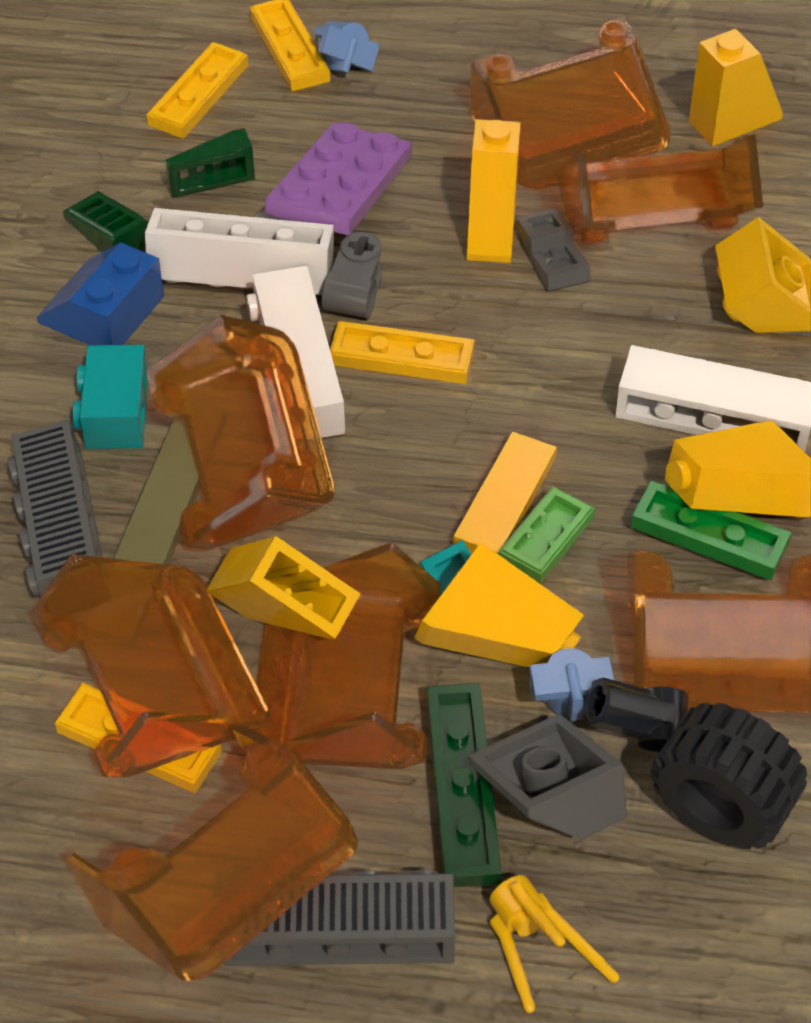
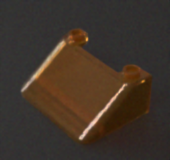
M624 17L609 20L601 26L599 30V43L602 48L519 73L514 67L511 57L505 54H495L491 57L471 62L470 115L473 120L521 122L517 182L519 185L528 189L546 188L662 151L668 146L671 133L636 33Z
M386 543L323 567L360 593L336 639H328L265 623L248 738L249 751L259 760L275 763L404 769L426 762L428 747L426 734L412 723H403L396 726L404 632L411 629L418 630L424 617L439 599L441 584L396 544Z
M628 551V595L633 686L643 689L650 687H672L683 690L689 694L688 709L691 707L696 708L698 704L706 702L715 706L717 702L727 704L734 709L741 708L746 711L811 712V554L799 558L792 565L788 575V594L673 593L672 572L669 564L662 556L649 551Z
M73 554L67 559L32 609L33 616L38 627L43 632L45 641L52 648L59 651H66L71 646L82 648L119 734L106 735L95 748V760L103 777L135 776L256 732L262 728L269 718L267 705L212 595L206 592L208 588L206 583L200 576L188 568L168 564Z

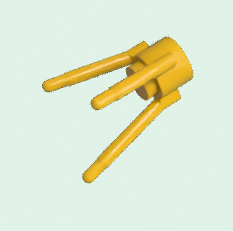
M525 875L511 877L493 891L490 897V904L497 915L489 923L500 939L517 992L527 1013L534 1012L535 1004L511 934L515 931L519 936L525 937L541 928L558 947L565 944L566 938L611 983L619 981V974L552 907L545 895L537 892L528 877Z

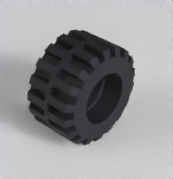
M706 702L698 704L696 708L691 707L686 711L653 761L650 773L651 778L655 781L653 786L657 794L664 799L663 803L687 826H690L707 838L716 840L720 844L729 847L734 845L740 849L750 850L751 847L757 849L766 847L768 842L772 843L806 787L807 781L805 778L807 777V770L800 762L802 757L797 749L791 747L788 744L789 740L781 732L773 729L770 726L771 724L741 708L734 709L727 704L717 702L713 706Z

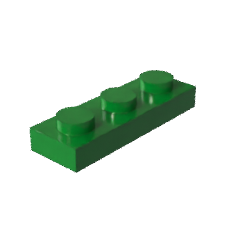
M652 480L636 507L631 521V528L771 581L789 545L792 533L738 512L691 509L671 487Z

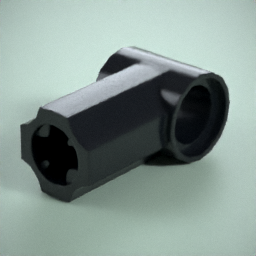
M602 677L592 681L591 688L584 697L583 715L589 720L590 726L637 738L640 748L660 752L688 710L689 694L672 687H650L643 689Z

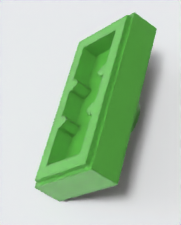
M553 486L501 547L498 555L541 584L593 521L595 508Z

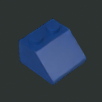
M121 242L91 257L37 316L38 323L88 345H123L164 297L159 258Z

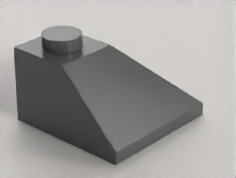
M560 713L468 755L469 765L528 818L582 840L627 818L622 763Z

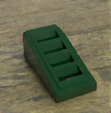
M245 128L230 131L165 160L169 191L172 198L255 179L253 148ZM204 166L203 170L197 172L196 167ZM188 169V176L181 179L180 171Z
M100 191L63 211L64 218L102 252L120 242L138 250L146 247L145 231L148 221L135 211Z

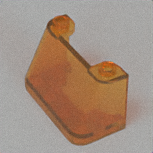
M220 315L145 371L152 401L156 408L168 416L185 420L205 501L193 502L183 510L181 516L187 548L215 549L313 513L333 499L335 493L334 483L299 353L293 341L283 331Z

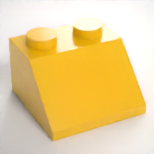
M760 217L755 218L715 245L719 264L716 270L722 281L724 292L722 304L727 315L733 321L742 322L755 333L811 331V259Z

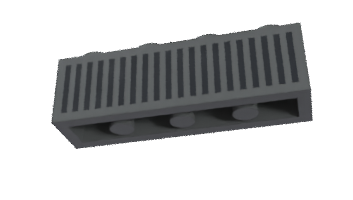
M69 420L12 435L15 456L8 457L7 461L13 482L16 486L20 485L21 491L13 493L18 515L21 521H26L27 525L26 528L19 529V533L27 558L32 557L33 565L26 567V575L33 595L38 596L42 594L51 613L110 596L82 451Z
M421 869L404 875H383L373 870H362L352 875L326 876L317 871H304L295 876H268L261 872H246L238 877H223L220 942L224 966L454 963L455 918L453 874H439L433 870Z

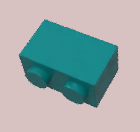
M145 345L87 346L86 364L78 365L77 387L78 392L82 393V400L74 401L73 404L74 429L82 430L86 449L143 448L149 387V371Z

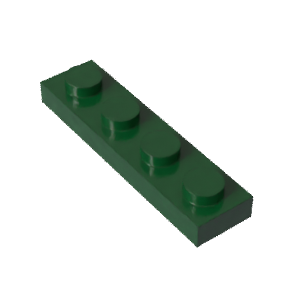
M480 683L427 686V705L443 874H453L454 888L501 884L502 872L492 784L469 765L468 755L487 747Z

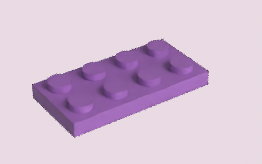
M332 123L266 197L265 214L290 221L334 225V232L349 236L409 161L412 152V142L398 139L396 135L391 133H373L361 130L350 123Z

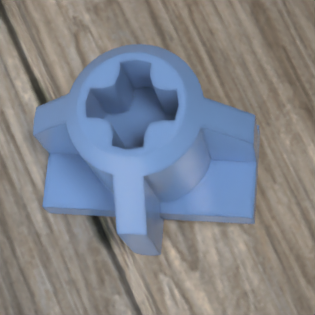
M328 21L322 27H315L314 35L317 37L318 52L325 55L329 70L348 73L351 64L367 71L373 70L380 44L369 40L368 33L361 24L345 21Z
M573 648L559 650L550 657L548 663L530 665L529 669L530 695L535 697V701L542 700L546 702L551 710L557 714L560 713L563 716H567L570 721L582 719L584 697L588 694L592 681L602 677L614 680L609 656L591 658L585 652Z

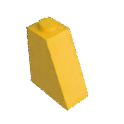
M737 29L699 42L689 123L711 147L782 119L783 111L761 53Z
M475 120L471 164L467 261L511 263L517 201L521 122Z
M772 420L674 440L664 480L691 509L811 517V458Z
M277 536L231 548L206 592L247 619L328 639H336L360 596L359 592Z
M480 543L424 617L414 638L424 645L530 668V665L548 663L550 657L559 650L574 649L582 637L574 629L584 614L490 548Z

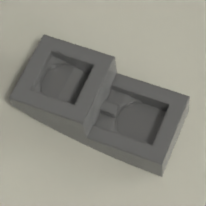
M557 207L515 217L516 227L525 250L548 291L590 281V265L573 244V228Z

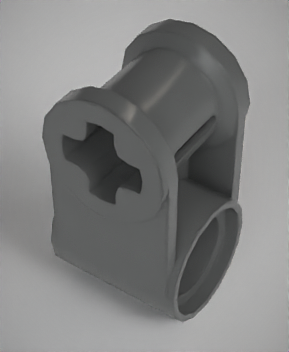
M355 232L343 239L333 267L328 272L322 294L323 310L363 318L371 316L376 294L382 281V270L378 265L381 256V242L374 234Z

